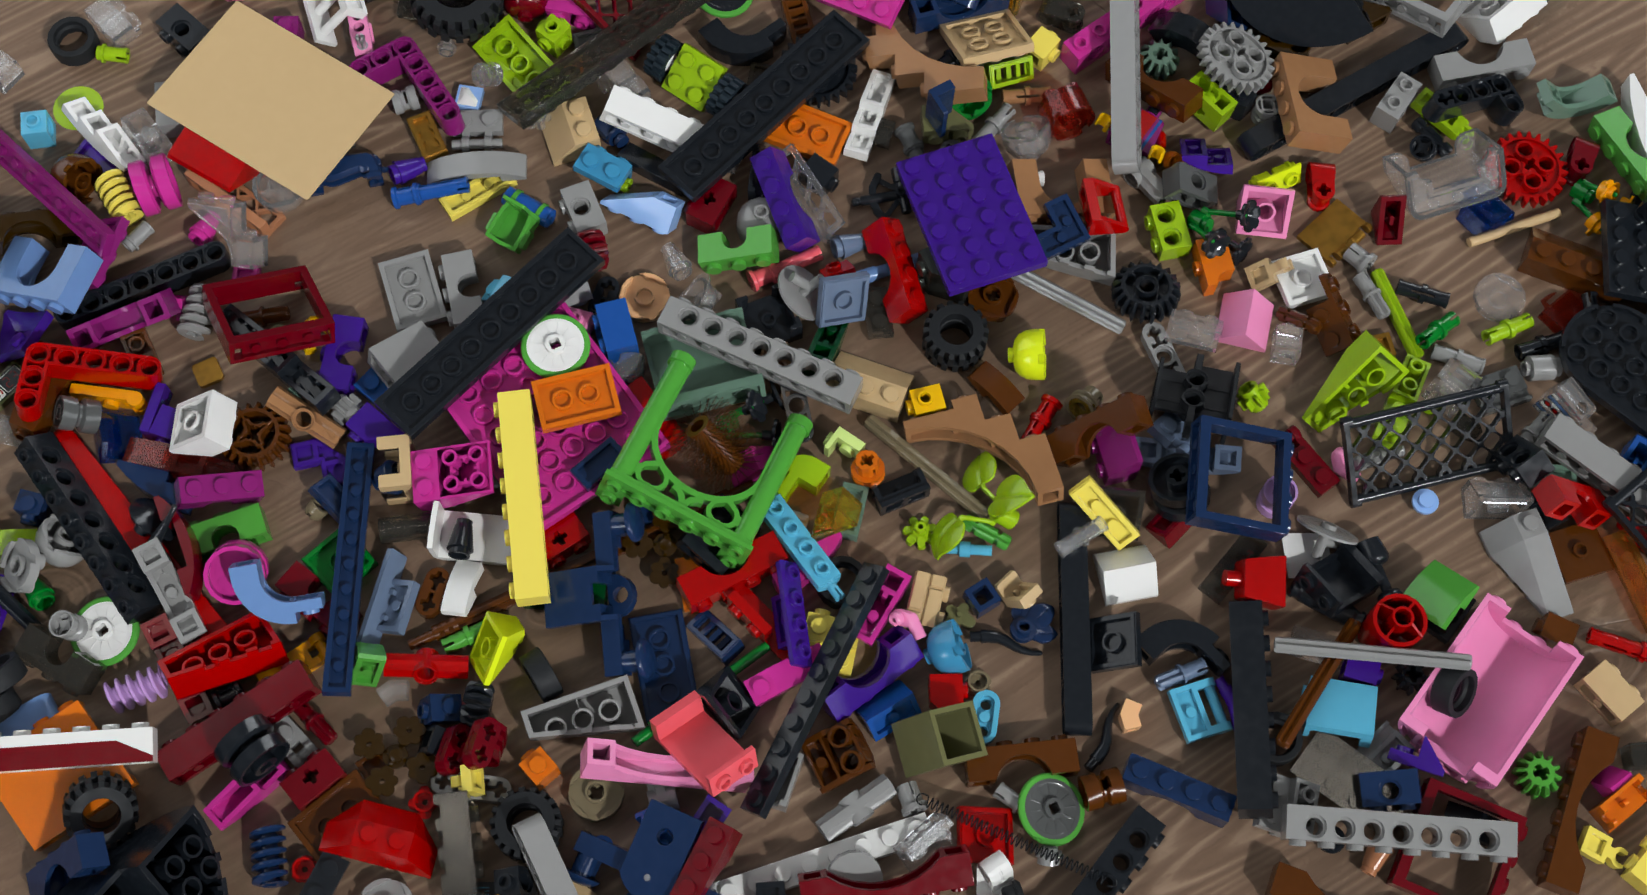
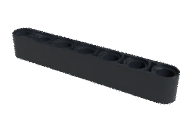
M212 241L109 282L99 288L87 291L76 313L70 319L65 320L71 313L63 312L60 315L53 312V315L66 331L165 289L171 288L174 293L194 283H199L221 274L231 267L232 258L223 243ZM221 254L220 258L215 260L213 259L215 256ZM197 264L195 268L189 269L190 266ZM173 274L169 279H164L167 275ZM148 284L146 288L140 290L141 286ZM123 294L121 298L115 300L118 295ZM98 304L95 309L90 310L93 305Z

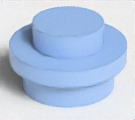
M1419 489L1412 496V506L1419 514H1432L1439 506L1437 495L1430 489Z

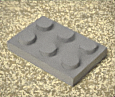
M428 249L378 263L397 332L421 320L426 327L448 321Z

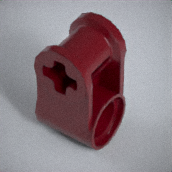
M1577 136L1573 138L1567 152L1566 162L1568 164L1564 168V170L1569 171L1565 177L1567 180L1566 184L1573 186L1579 179L1584 180L1586 178V175L1593 169L1600 144Z

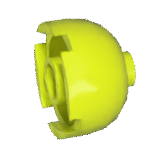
M1045 329L1025 330L1014 339L1013 347H1008V363H1013L1015 372L1025 379L1045 380L1046 378Z

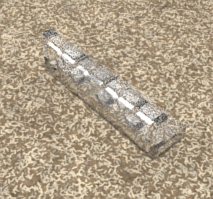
M790 143L782 151L785 152L786 157L792 153L795 158L792 169L793 174L790 177L793 194L803 211L812 219L820 241L830 244V240L836 236L834 232L846 222L794 144ZM798 173L806 174L808 177L806 189L798 179ZM811 193L820 195L819 208L812 200ZM824 213H831L836 222L829 226L824 218Z

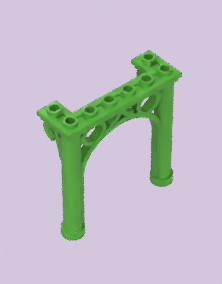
M674 350L667 361L668 366L611 469L607 468L595 495L599 496L606 504H614L618 507L624 497L628 498L633 505L644 507L654 512L656 517L673 522L682 531L701 537L708 545L718 546L720 550L716 557L729 569L739 570L754 548L752 546L753 540L804 438L809 436L813 423L802 414L792 413L789 415L785 427L757 482L748 490L731 496H715L699 492L687 486L668 469L662 459L658 446V434L661 425L686 379L696 365L695 359L689 353L682 350ZM649 446L652 461L639 463ZM644 470H656L662 479V484L654 486L645 482L641 477V472ZM668 485L671 487L669 492L674 495L676 501L662 494ZM750 499L740 517L736 504ZM703 504L707 505L703 515L690 509V507L701 508ZM725 507L732 517V522L722 523L720 520H716L711 513V509Z

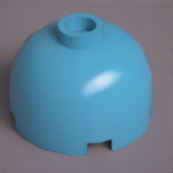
M954 619L934 626L926 639L927 648L923 649L928 665L933 664L942 674H960L972 668L968 645L963 643L961 635H963L962 630Z

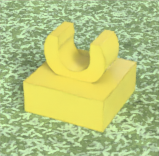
M463 764L460 765L461 775L450 777L452 789L458 788L459 791L462 790L463 794L473 797L485 795L483 768L470 770Z

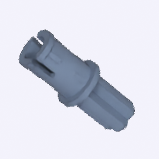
M1202 657L1184 665L1176 664L1174 669L1156 675L1154 677V684L1159 691L1180 683L1186 685L1188 680L1208 674V669H1203L1208 666Z

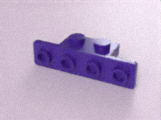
M778 560L776 561L780 594L771 597L778 649L788 650L791 666L810 668L812 666V657L799 566L795 562Z

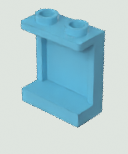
M1330 679L1304 722L1302 735L1308 736L1309 731L1312 730L1358 738L1359 747L1369 748L1374 737L1378 687ZM1303 685L1301 695L1308 685Z

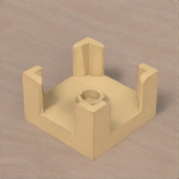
M407 434L376 437L378 450L399 448V450L384 452L386 460L391 459L397 462L398 473L379 475V490L381 492L403 490L402 494L399 495L387 494L388 505L413 503L410 451H417L413 441Z

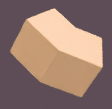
M1128 698L1124 700L1118 715L1123 734L1139 730L1142 726L1139 718L1142 704Z

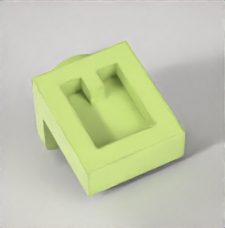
M839 426L835 433L831 431L823 441L824 455L829 457L835 448L839 447V451L846 457L856 458L860 451L865 450L866 443Z

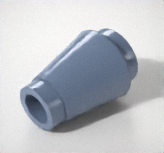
M861 233L836 235L835 238L830 240L831 252L836 259L841 258L843 260L866 248Z

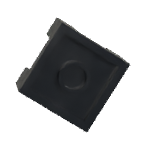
M778 284L771 287V295L748 303L747 295L735 299V309L742 307L745 324L748 329L751 327L756 328L769 338H779L788 343L803 338L801 320L799 316L795 317L793 311L785 304L779 292ZM762 349L755 351V354H760Z

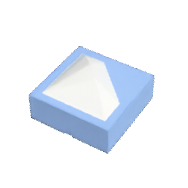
M459 84L455 99L459 109L480 110L485 93L484 88Z

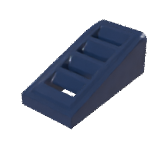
M709 610L698 613L686 625V628L725 666L729 665L745 648L741 639ZM709 619L711 622L699 631L698 628ZM717 627L718 629L707 639L706 636ZM723 635H725L726 637L718 645L715 646L714 644Z

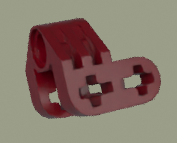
M492 717L477 719L471 728L465 724L448 727L435 757L434 763L437 772L445 777L458 774L460 772V765L463 764L470 770H477L486 766H499L508 740L507 727Z

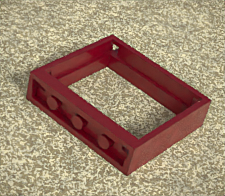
M306 265L202 285L203 306L230 365L335 343V322ZM303 289L317 319L234 336L220 305ZM240 349V352L235 353V350Z
M1434 778L1424 779L1421 786L1422 803H1416L1417 809H1413L1411 814L1429 815L1436 795L1440 792L1506 821L1518 822V844L1525 839L1528 832V826H1526L1527 817ZM1398 849L1386 884L1411 895H1441L1406 880L1414 856L1403 855V850ZM1518 852L1516 858H1508V863H1498L1487 895L1505 894L1509 886L1507 875L1510 868H1514L1517 863Z

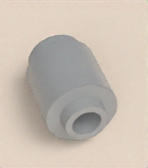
M1552 354L1526 356L1520 364L1521 375L1527 381L1554 380L1556 377L1561 376L1563 370L1560 358Z

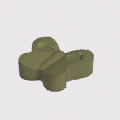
M962 603L958 607L954 605L946 606L945 613L947 618L945 621L954 619L958 625H962L967 629H973L976 623L974 617L968 612L969 605L967 603Z

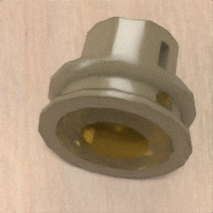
M1086 386L1083 390H1075L1069 395L1065 402L1066 410L1075 420L1079 415L1090 414L1095 411L1096 407L1102 404L1104 398L1100 390L1094 386Z

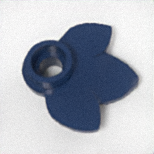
M1039 603L1027 609L1012 608L1011 616L1013 621L1010 625L1012 638L1018 643H1027L1033 640L1043 644L1054 640L1058 633L1053 627L1049 626L1055 615L1054 607L1046 603ZM1020 627H1025V628H1027L1028 630H1027V631H1023V630L1020 629Z

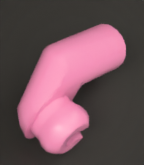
M1337 447L1331 454L1332 468L1335 474L1347 480L1343 447Z
M899 608L893 610L889 615L890 624L895 627L899 625L908 628L915 641L927 636L915 612Z

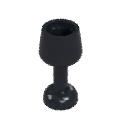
M1379 536L1368 538L1356 544L1357 549L1385 577L1379 586L1382 593L1378 595L1377 603L1387 595L1403 594L1401 589L1391 587L1382 565L1388 561L1389 552Z

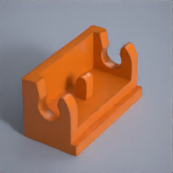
M1640 773L1632 776L1633 778L1615 793L1605 797L1589 811L1607 834L1611 833L1647 802V790L1641 785L1645 778Z

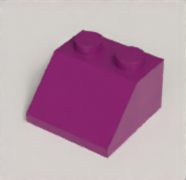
M1107 426L1097 433L1092 442L1090 453L1092 455L1095 454L1097 460L1095 464L1096 473L1099 479H1103L1105 486L1136 478L1142 466L1143 458L1135 435L1118 434L1111 426Z

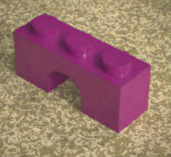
M262 470L178 477L174 482L177 510L200 508L217 502H232V505L260 502L265 496Z

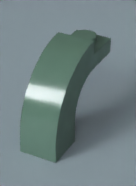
M1603 74L1567 87L1556 86L1546 78L1537 82L1539 92L1536 95L1544 116L1553 119H1566L1586 115L1618 101L1610 80Z

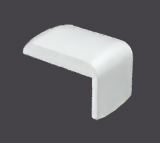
M434 501L427 540V549L434 558L457 561L448 556L449 551L446 547L457 519L467 518L473 521L474 552L470 554L468 560L464 561L482 562V564L507 565L506 556H511V548L506 546L504 530L509 529L508 520H504L501 515L445 510L440 501Z

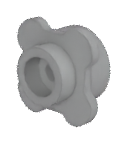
M1043 845V852L1048 848L1047 856L1051 850L1054 851L1053 857L1056 852L1059 853L1058 859L1062 855V851L1058 850L1057 846ZM1041 850L1036 856L1039 865L1049 867L1060 865V860L1055 865L1057 855L1050 862L1052 852L1047 860H1045L1046 852L1040 858Z

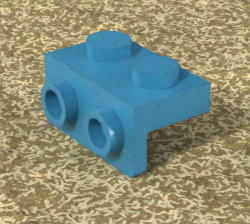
M587 143L573 165V171L616 193L619 192L626 179L632 177V165L625 158L616 157L608 153L603 147L594 146L590 143Z

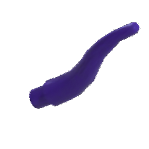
M1224 676L1215 680V683L1228 707L1234 730L1233 689L1231 684L1229 685Z

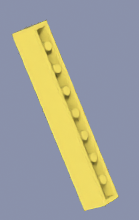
M530 389L497 392L498 402H493L495 418H499L500 427L495 428L497 444H502V452L497 453L499 469H504V478H500L501 494H506L507 502L502 504L503 519L508 520L509 529L504 530L506 546L511 548V556H506L508 573L513 572V582H509L510 599H515L518 607L551 603L532 396Z

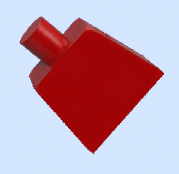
M1286 556L1247 558L1236 562L1235 570L1223 571L1222 585L1235 587V600H1262V608L1269 610L1286 607Z

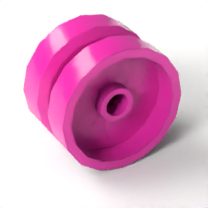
M164 153L150 156V170L142 160L128 163L127 167L132 188L146 217L161 213V200L169 210L183 207L182 196L175 175Z
M242 539L229 540L218 546L205 563L203 571L204 584L210 595L221 603L229 605L242 604L232 587L228 568L235 562L261 558L264 577L267 581L270 569L268 558L263 550L253 542Z

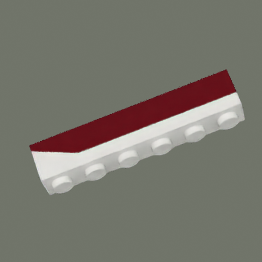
M149 722L131 723V728L120 729V724L102 725V730L90 731V726L72 727V732L62 733L61 728L43 729V734L32 735L31 730L13 731V736L2 737L0 732V774L158 763V729L149 727Z

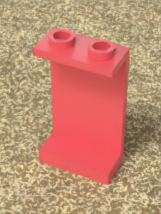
M695 690L649 720L654 739L712 797H715L722 791H726L733 783L743 776L749 775L758 767L755 748L751 745L744 750L704 711L701 696Z

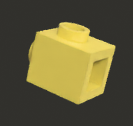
M1043 26L1031 37L1034 42V52L1025 54L1033 56V67L1040 72L1049 62H1055L1061 53L1059 50L1061 39L1055 32L1047 30Z

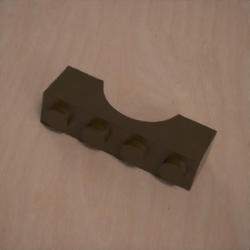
M36 208L26 212H5L0 214V255H3L6 244L14 236L22 234L43 236L56 248L67 247L68 244L82 245L83 240L49 209L42 210Z

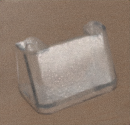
M1474 128L1461 133L1456 138L1454 154L1410 167L1408 158L1405 155L1393 153L1382 157L1383 168L1397 194L1407 196L1406 210L1417 220H1425L1500 196L1507 186L1504 148L1479 129Z

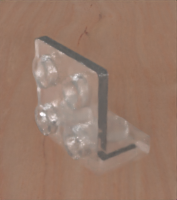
M933 812L899 842L893 850L909 872L926 862L937 849L957 846V840L949 831V828L954 823L948 815Z

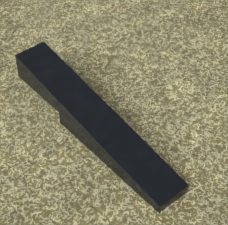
M231 303L223 310L234 336L264 330ZM294 352L256 359L322 416L342 398L334 386L304 364Z

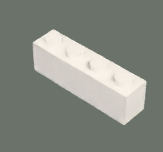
M615 84L599 119L672 153L704 125L696 118L683 116L671 107H663L649 97H641L632 93L629 88L619 87Z

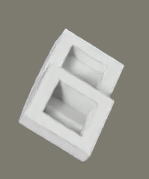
M456 561L444 592L440 610L442 614L467 617L477 598L474 589L484 572L482 562Z

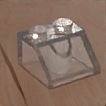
M1474 477L1469 479L1461 488L1464 519H1506L1526 511L1534 503L1533 496L1526 486L1521 483L1516 484L1508 477L1496 480Z

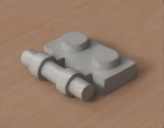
M503 109L460 110L465 123V129L459 135L453 136V138H462L461 140H452V150L471 152V149L493 151V149L503 148L502 138L493 139V136H504ZM471 137H484V139H471Z

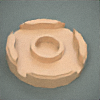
M645 272L639 273V275L634 277L631 276L623 283L619 292V299L626 298L630 317L633 321L647 323L659 318L670 298V292L662 278L656 274Z

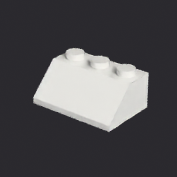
M1472 0L1456 21L1479 42L1497 45L1504 42L1515 30L1520 29L1528 19L1537 15L1539 10L1548 3L1547 0Z

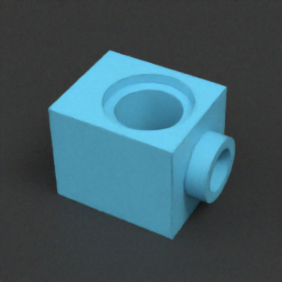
M47 110L20 112L21 136L30 149L56 147V124Z

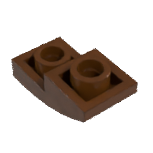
M145 327L119 337L126 353L152 356L159 360Z
M984 361L967 377L982 397L988 396L1003 415L1009 414L1025 399L1013 383L987 361Z

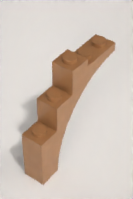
M877 24L872 25V36H866L870 39V44L862 51L863 61H867L870 71L873 69H891L892 79H896L899 89L920 87L921 97H925L926 101L928 90L948 80H951L955 86L953 105L988 101L987 76L984 66H958L931 59L911 47L900 36L894 25L891 30Z
M977 394L962 395L951 400L950 410H939L934 414L923 417L915 416L907 421H903L904 437L908 443L943 440L969 444L980 448L1003 460L1025 480L1027 486L1035 495L1034 499L1037 506L1064 500V485L1046 434H1031L1023 439H1019L1011 413L1005 415L998 414L985 419Z

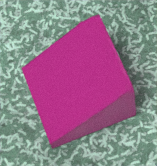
M1608 766L1596 775L1590 783L1602 797H1607L1632 779L1633 775L1629 771Z

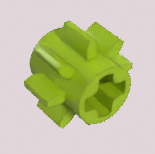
M1247 381L1238 389L1239 394L1236 396L1239 400L1237 403L1243 411L1249 409L1250 412L1258 413L1267 407L1268 399H1270L1268 393L1270 391L1263 382L1258 385L1256 381Z

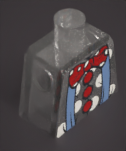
M1572 376L1549 388L1532 404L1539 413L1541 411L1548 413L1545 416L1546 419L1549 415L1555 417L1557 414L1562 413L1571 417L1585 431L1594 433L1598 429L1588 419L1596 411V406Z

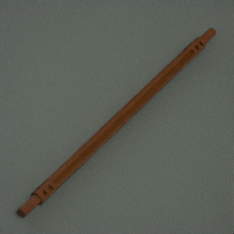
M749 480L731 490L724 489L722 491L724 495H736L748 490L754 483L752 480ZM722 491L715 493V496L721 494ZM703 504L701 508L690 507V509L701 514L707 505ZM652 523L645 526V531L648 533L647 537L651 538L652 541L656 536L663 533L659 526L656 527ZM673 527L670 532L678 529L679 527ZM625 536V537H621V546H622V540H623L624 538H626V536ZM623 546L618 548V556L625 554L626 548ZM595 550L548 573L595 566ZM508 590L472 607L467 617L453 616L431 626V630L408 640V645L412 651L437 639V641H440L442 638L444 639L463 630L462 627L466 625L470 627L484 620L487 611L499 613L517 603L515 599H510Z

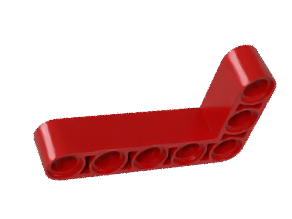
M36 342L28 346L25 352L14 395V403L17 414L22 421L34 422L43 414L51 378L153 390L158 382L163 383L162 366L160 361L152 356ZM67 361H71V362H72V363H69V364H63V363H65V362H67ZM122 368H126V369H127V370H124V371H118L119 369H122ZM26 404H33L32 406L24 407Z

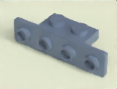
M387 548L357 637V642L380 644L383 633L405 635L420 584L416 581L401 579L407 557L394 548Z

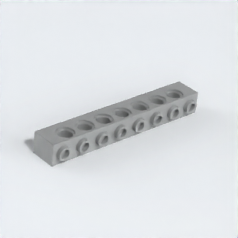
M670 296L657 320L658 332L754 374L762 373L763 378L847 414H850L862 390L863 377L858 372L852 369L844 370L837 367L829 359L816 358L803 348L795 349L790 347L782 339L769 338L756 328L751 327L748 329L741 326L733 318L727 317L725 319L720 317L709 308L703 307L701 309L694 306L686 298ZM687 319L695 320L691 325L683 323ZM711 329L719 331L716 335H709L707 332ZM735 339L743 341L740 345L731 344ZM763 349L767 353L759 356L755 354V351ZM781 360H789L791 364L782 366L779 362ZM805 370H812L815 374L813 376H805L803 372ZM830 380H836L840 384L838 386L831 387L826 383Z
M1284 804L1281 805L1280 840H1289V846L1306 847V842H1317V848L1335 849V844L1346 845V850L1364 851V846L1375 847V853L1392 854V849H1402L1403 855L1421 856V851L1432 852V857L1450 858L1451 853L1461 854V860L1479 861V856L1490 857V862L1508 863V858L1517 857L1518 822ZM1309 819L1315 820L1318 824V832L1315 835L1307 831L1306 824ZM1338 821L1346 825L1347 833L1344 837H1340L1335 831V825ZM1366 824H1371L1375 829V836L1372 840L1368 839L1364 834ZM1396 826L1400 827L1404 832L1401 842H1398L1393 837V829ZM1425 828L1432 833L1430 844H1426L1421 837L1422 831ZM1453 831L1458 832L1461 837L1459 846L1453 845L1450 840ZM1482 833L1486 834L1490 841L1486 849L1479 842V837Z

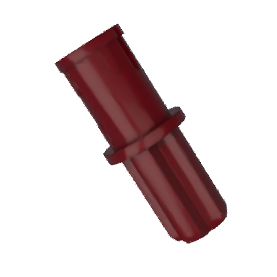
M308 702L293 711L303 721L305 729L311 730L324 745H331L337 739V733L324 720L323 713H318Z

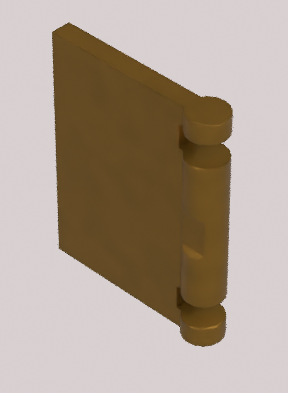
M1336 199L1296 238L1310 250L1318 248L1323 261L1330 268H1333L1337 264L1336 260L1340 261L1346 250L1353 243L1356 242L1358 244L1366 237L1364 232L1370 233L1373 230V226L1365 222L1340 200Z

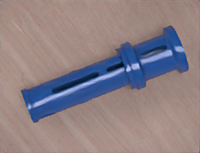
M465 176L425 185L412 183V186L398 189L394 186L391 187V198L395 209H401V206L416 204L418 206L422 205L425 200L470 193V183L467 182L468 177Z

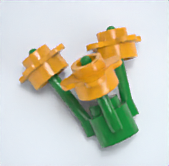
M1579 179L1573 185L1569 194L1574 198L1571 204L1578 207L1587 216L1588 219L1584 223L1588 229L1585 232L1587 236H1590L1592 233L1601 234V213L1599 211L1592 214L1584 206V203L1590 204L1595 198L1600 203L1604 199L1617 200L1620 194L1619 182L1614 183V180L1609 179L1608 181H1602L1598 186L1585 179ZM1632 195L1630 199L1623 196L1620 201L1632 204L1635 196Z

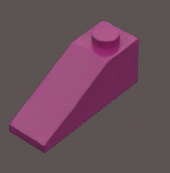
M887 564L885 567L890 572L857 636V639L870 646L873 645L889 621V615L893 610L897 609L911 583L912 576L890 564Z
M819 642L810 646L812 664L821 648ZM789 658L743 681L755 705L761 707L802 684L810 668L791 666Z

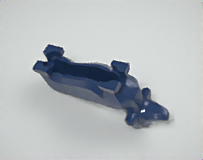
M347 152L311 197L324 195V186L337 187L360 177L371 179L369 181L370 187L383 186L384 179L382 173L388 172V167L382 166L380 158L375 154L368 152L349 154Z

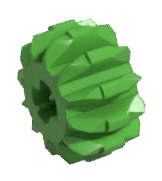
M1538 751L1534 755L1531 752H1527L1523 758H1518L1515 761L1517 767L1512 769L1511 773L1518 776V779L1514 780L1513 784H1521L1523 786L1520 794H1525L1529 791L1531 799H1536L1539 795L1542 798H1547L1550 796V792L1558 790L1559 787L1556 783L1562 780V776L1555 773L1560 769V765L1553 766L1551 764L1553 756H1548L1544 759L1542 751ZM1533 773H1538L1540 777H1535Z

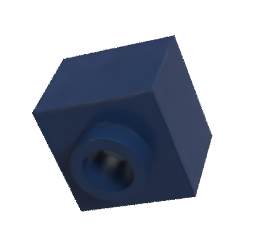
M987 577L966 589L962 596L977 619L998 607L1002 600ZM979 597L984 598L986 603L980 605L976 599Z

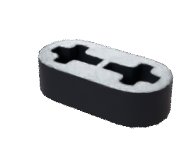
M606 276L598 281L592 295L593 299L590 300L588 305V312H592L595 315L596 304L619 298L620 286L615 278ZM612 285L613 291L610 290L607 297H604V288Z

